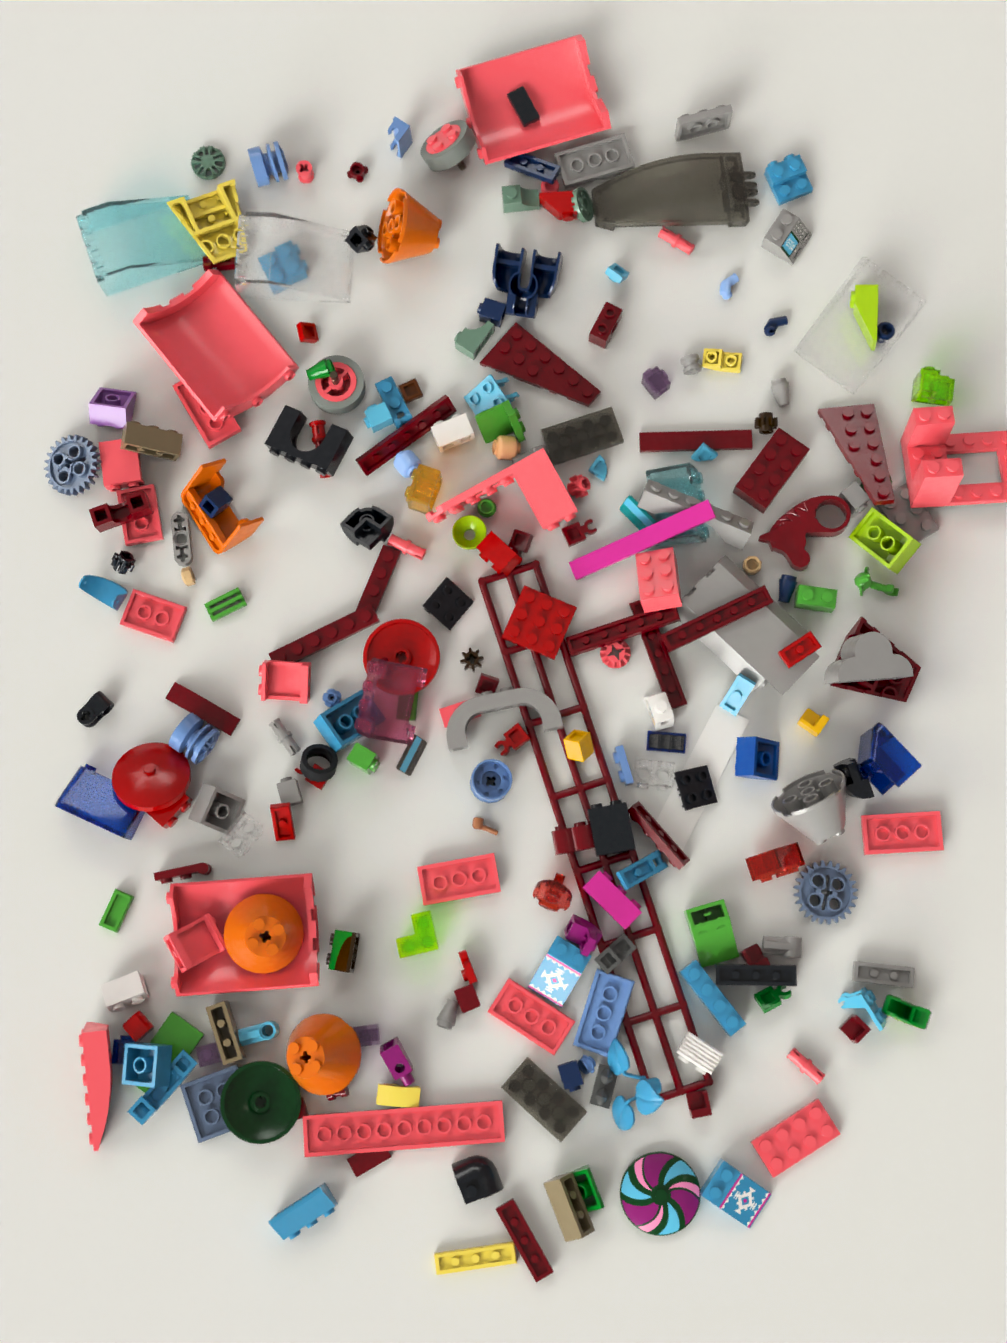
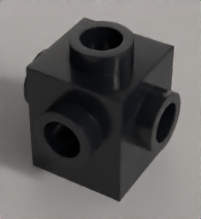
M361 225L354 226L345 241L356 253L369 252L374 247L377 237L369 226Z

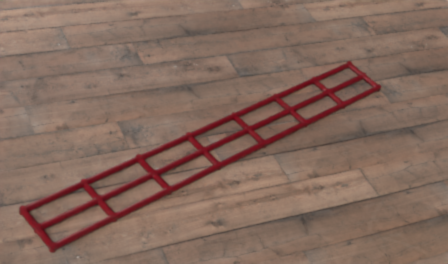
M538 560L515 567L508 576L501 572L500 574L495 573L478 579V584L513 689L521 687L510 655L527 649L519 645L507 648L505 639H502L503 632L487 584L507 578L516 605L520 593L514 575L534 569L541 592L550 596ZM564 638L560 650L578 705L560 710L559 712L561 718L578 712L582 713L587 731L591 735L594 752L603 777L582 783L575 760L568 759L563 740L567 735L563 726V729H558L557 732L575 786L555 792L534 730L535 726L542 724L541 717L531 720L527 706H519L528 736L531 738L530 742L558 826L566 825L558 803L559 799L578 793L588 824H590L587 810L591 809L585 791L606 785L610 800H619ZM531 651L544 693L556 704L541 656ZM636 850L626 851L607 857V855L599 856L600 860L583 866H579L575 852L567 853L589 922L594 924L599 930L600 927L589 894L583 889L585 882L582 874L603 868V871H606L613 878L611 882L617 887L610 865L629 858L632 864L639 860ZM646 880L639 883L653 926L632 932L629 925L623 931L636 947V939L656 934L678 1002L657 1009L638 948H636L631 955L650 1011L629 1018L626 1009L623 1025L640 1076L645 1075L646 1079H649L632 1025L653 1019L675 1085V1089L659 1094L664 1100H668L711 1086L713 1079L711 1074L706 1073L703 1075L704 1079L684 1086L682 1084L660 1016L681 1009L687 1030L697 1037L698 1035ZM602 936L597 944L600 954L617 938L604 942Z

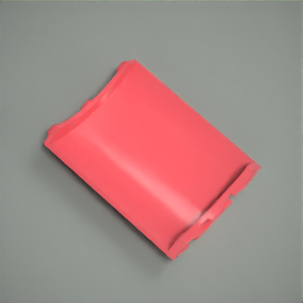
M581 34L456 70L457 77H454L457 89L460 88L468 115L466 123L476 137L478 157L483 159L485 165L611 129L609 112L602 98L598 99L596 92H598L595 78L594 75L591 76L587 65H590L585 39ZM522 86L525 88L540 116V120L526 127H523L507 98L508 93Z
M208 269L192 285L193 290L186 295L181 293L171 299L169 305L164 307L157 305L143 308L135 317L133 323L214 422L221 420L224 422L253 406L258 407L261 405L265 398L286 381L293 379L299 367L219 270Z
M312 873L171 884L170 892L166 893V901L171 907L174 931L209 913L216 919L220 934L224 935L227 917L239 902L256 894H272L287 900L293 905L300 915L304 932L303 942L297 956L286 967L272 973L261 974L243 969L234 962L227 949L181 973L175 962L174 977H171V988L175 989L176 996L319 986V930L317 905H314L313 897L315 896Z

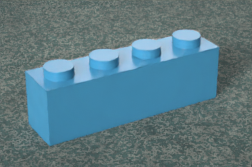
M693 960L679 971L683 979L728 1036H732L746 1025L745 1021L697 960Z

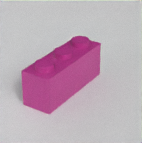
M599 870L584 885L583 889L625 930L642 913L639 910L641 906L634 899L630 901L625 896L627 892L620 885L616 887L611 882L613 878L606 871L602 873Z

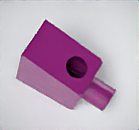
M398 1037L381 1045L380 1055L395 1080L401 1079L405 1087L415 1081L411 1074L413 1065ZM403 1064L402 1067H397L396 1065Z

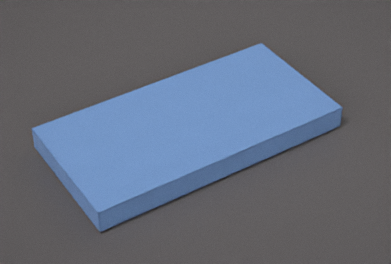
M597 968L573 1043L574 1046L607 1057L612 1041L618 1038L635 981L613 973L607 975L604 970Z

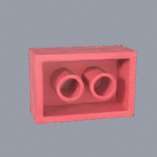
M673 547L635 554L639 595L644 613L681 607L682 599L678 565Z

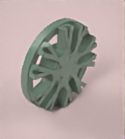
M208 145V147H200L199 150L193 153L191 166L199 178L211 180L223 173L226 162L220 150ZM222 162V166H217L216 163ZM195 165H201L200 167L195 169ZM211 171L212 175L206 176V172Z
M576 188L572 191L574 197L571 198V202L575 203L572 206L573 210L577 211L579 221L581 220L583 223L589 222L594 214L592 200L585 188Z

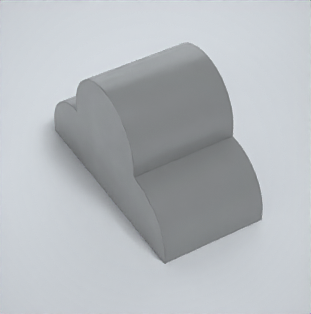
M868 632L852 636L844 642L841 648V660L834 661L828 666L824 675L825 684L901 679L913 677V669L905 657L893 654L891 643L886 636L879 632Z

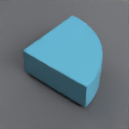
M703 442L691 455V458L697 462L713 460L718 456V453Z
M599 455L589 468V472L605 481L607 465L604 458Z

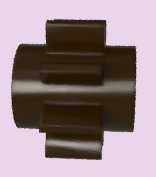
M762 412L754 420L755 429H759L760 434H771L773 429H777L778 418H773V413Z
M469 648L468 653L462 652L464 659L460 660V663L466 664L465 671L470 668L475 672L477 666L482 668L479 661L484 660V657L478 656L479 650L473 652ZM471 656H473V658L476 659L474 660V664H471L470 661H468L470 660Z

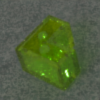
M927 366L921 368L913 380L911 402L949 406L953 401L955 379H950L944 375L940 376L941 370H936L934 367Z
M431 910L411 914L415 934L396 939L399 957L402 959L440 950Z

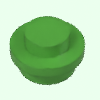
M483 499L478 503V513L482 517H491L496 512V504L491 499Z

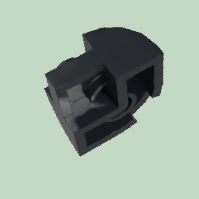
M376 506L363 509L357 508L340 523V526L345 535L355 545L361 544L371 550L380 540L385 542L393 529L394 518Z
M847 758L833 765L834 769L844 773L846 777V793L849 796L861 799L875 797L869 779L861 776L855 758Z
M470 1156L452 1164L454 1176L465 1205L481 1198L489 1197L504 1188L497 1168L486 1157Z

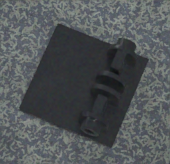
M446 577L422 606L426 612L431 613L447 629L451 630L474 601Z
M707 765L674 772V780H676L678 786L677 791L680 792L682 808L685 811L718 802Z

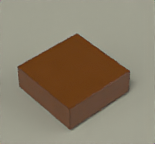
M416 378L399 385L406 404L423 397Z

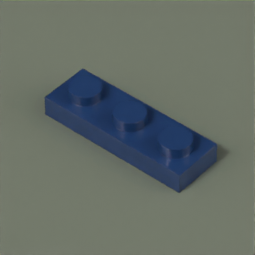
M526 153L504 161V167L552 185L561 172V166Z

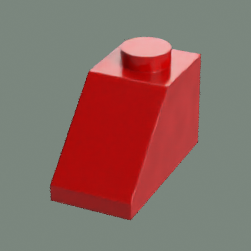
M572 191L539 193L540 205L558 220L572 221L577 219V211H574L572 207L575 203L571 202V198L574 197Z

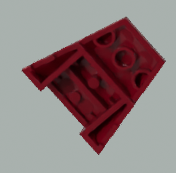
M860 617L846 635L844 642L852 636L868 632L880 633V631L868 624L865 618ZM890 641L893 654L901 655L910 662L913 669V677L830 684V686L907 702L921 667L903 651L898 650L894 646L895 644ZM841 649L835 661L841 660Z

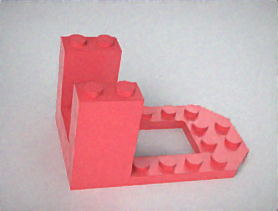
M952 406L913 408L900 440L910 508L1007 502V431L950 434L955 424ZM997 452L1002 482L959 485L964 476L961 458H947V455Z
M542 448L436 507L437 512L433 513L431 511L425 516L429 522L439 523L445 520L447 515L451 513L456 515L465 510L463 506L469 503L472 506L480 502L481 496L485 494L490 496L496 493L499 486H509L514 483V478L542 529H548V531L556 529L560 526L559 522L564 519L568 522L576 518L575 513L578 510L546 451Z

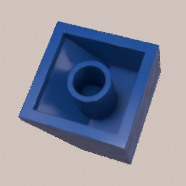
M756 736L737 737L735 776L777 781L780 742Z

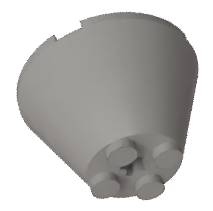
M833 769L832 773H825L824 770L805 775L782 789L783 794L779 798L775 796L771 803L775 814L818 845L826 842L828 838L840 836L845 832L846 777L840 770Z

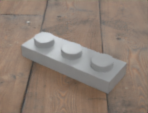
M854 961L852 981L913 988L914 968Z

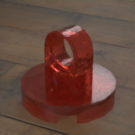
M556 873L554 880H542L535 885L533 897L539 900L538 904L541 907L554 912H558L559 909L563 908L565 911L570 907L572 894L563 885L566 876Z

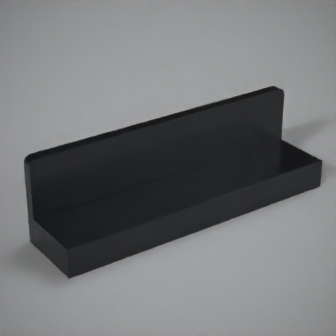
M716 964V985L797 986V966Z

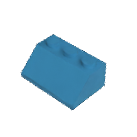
M323 1183L273 1216L268 1223L283 1240L288 1237L292 1240L301 1234V1228L305 1226L310 1228L318 1222L317 1218L321 1215L327 1217L335 1211L334 1207L338 1203L326 1183Z

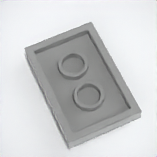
M731 104L726 106L719 105L711 110L704 109L691 115L684 114L677 118L674 135L676 142L729 129L733 112Z
M907 483L893 491L894 504L877 505L885 517L918 542L939 530V527L926 508H910Z

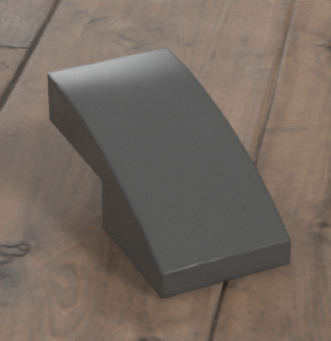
M623 933L594 960L608 975L637 947Z

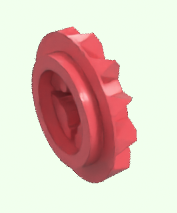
M624 640L603 646L600 650L601 660L610 668L623 667L628 663L631 656L630 647ZM613 647L616 650H622L618 654L619 660L615 657V655H610V653H612Z

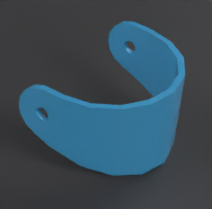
M85 575L79 582L80 589L118 611L128 594V591L121 585L99 576Z

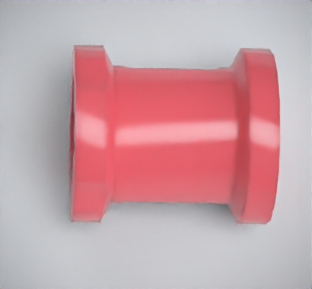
M306 160L298 162L296 171L300 182H312L314 172L311 163Z

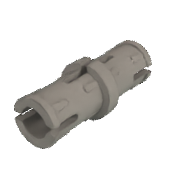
M275 719V723L271 722L269 726L277 735L279 743H282L290 753V756L295 755L296 751L299 752L301 748L291 737L292 733L286 730L280 719Z

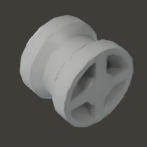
M690 354L681 358V364L684 365V375H693L702 370L701 365L698 363V354Z

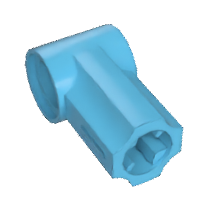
M267 1021L238 1029L239 1042L242 1046L273 1039L278 1036L280 1027L275 1021ZM267 1025L273 1027V1034L271 1036L265 1032Z

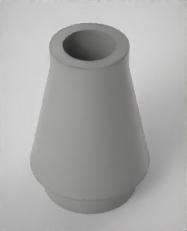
M786 378L771 381L772 386L770 387L778 402V406L789 405V382L786 381Z
M447 999L445 1006L437 1017L438 1026L452 1030L456 1022L459 1004L457 1001Z

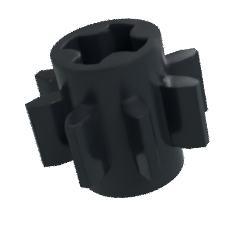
M121 551L120 554L114 553L111 563L113 569L119 574H126L127 571L132 572L136 561L133 559V555L128 551Z

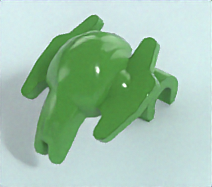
M865 567V571L859 573L854 579L855 585L859 588L860 596L862 597L864 591L869 587L890 596L898 595L899 589L894 588V585H882L872 581L869 567Z

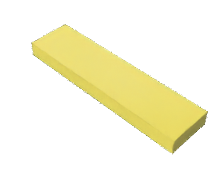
M513 1241L434 1253L437 1275L517 1263Z

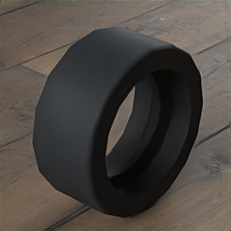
M313 744L302 753L300 762L301 772L311 781H327L336 772L337 754L327 745ZM314 756L324 757L329 761L330 767L322 770L315 769L307 761Z

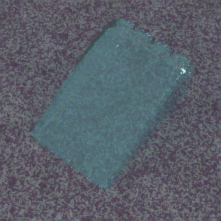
M188 195L184 196L186 201L190 200ZM183 196L111 201L82 210V214L76 216L79 228L83 230L81 234L87 247L90 262L94 263L92 268L95 277L98 278L97 281L106 296H111L203 265L202 257L207 255L166 204Z

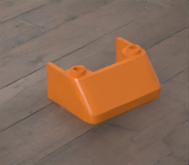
M225 458L201 465L181 493V500L216 554L226 552L252 536L264 521L263 517L253 520L243 518L239 521L230 506L211 519L199 506L206 494L219 486L224 488L225 481L219 471L226 463Z

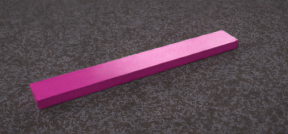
M707 499L569 562L575 579H582L715 519V513Z

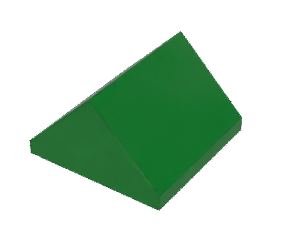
M589 1165L571 1171L587 1211L590 1212L604 1208Z

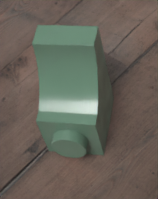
M520 185L502 186L504 213L540 210L538 189H525L520 187Z
M487 321L482 327L477 329H467L465 327L462 332H458L454 339L455 348L472 360H475L494 333V324Z

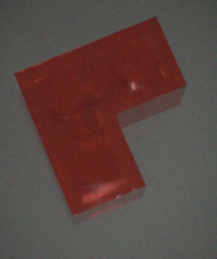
M798 842L745 859L752 881L760 879L761 883L772 880V875H776L778 878L799 871L798 867L805 865Z

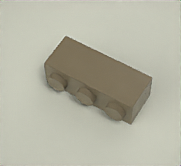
M127 421L123 427L120 449L176 461L181 454L183 434H179L175 430H162L154 425H141L137 421Z
M229 1001L205 1007L223 1066L246 1058L244 1048L239 1042L238 1029Z
M573 1172L556 1176L543 1183L565 1242L582 1239L595 1231Z

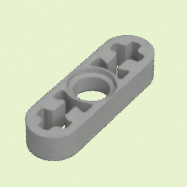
M176 512L171 517L174 559L178 565L187 567L193 561L190 521L185 513ZM179 517L185 520L181 523L183 530H180V526L176 522L179 520ZM179 535L187 536V541L184 544L177 543ZM181 549H184L185 555L188 556L184 562L179 559V557H182Z

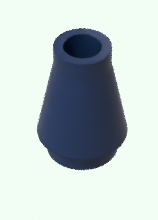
M882 322L877 326V342L884 343L894 336L895 328L891 323Z
M781 575V579H779L778 601L790 602L798 583L796 582L797 577Z

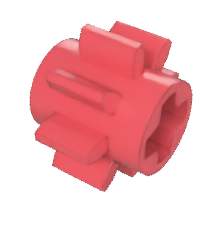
M580 474L569 478L571 482L567 484V490L571 496H575L577 499L588 495L587 490L590 489L591 485L587 477Z

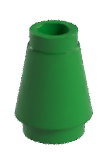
M323 359L306 370V373L311 381L330 377V373L335 371L331 359Z

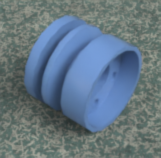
M278 141L273 142L275 151H271L269 143L266 144L267 153L264 154L259 146L247 149L258 187L270 185V175H273L275 180L280 182L278 173L281 172L284 180H288V165Z
M190 713L174 730L169 740V746L179 753L186 750L185 757L191 758V761L197 765L213 750L220 732L215 728L212 729V726L209 724L202 728L204 721L195 714Z
M488 759L482 761L475 767L471 775L470 788L472 793L482 802L495 803L500 801L511 788L513 781L511 771L500 760ZM487 778L489 780H491L492 778L495 780L493 783L494 786L486 785Z

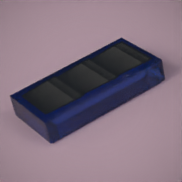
M647 731L646 751L685 754L686 734Z

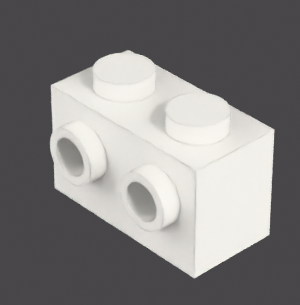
M466 413L455 414L451 419L438 421L431 427L433 437L440 452L475 439L474 431Z
M138 970L100 985L106 1007L111 1012L122 1011L125 1009V1006L130 1004H140L145 998L149 997L143 976Z

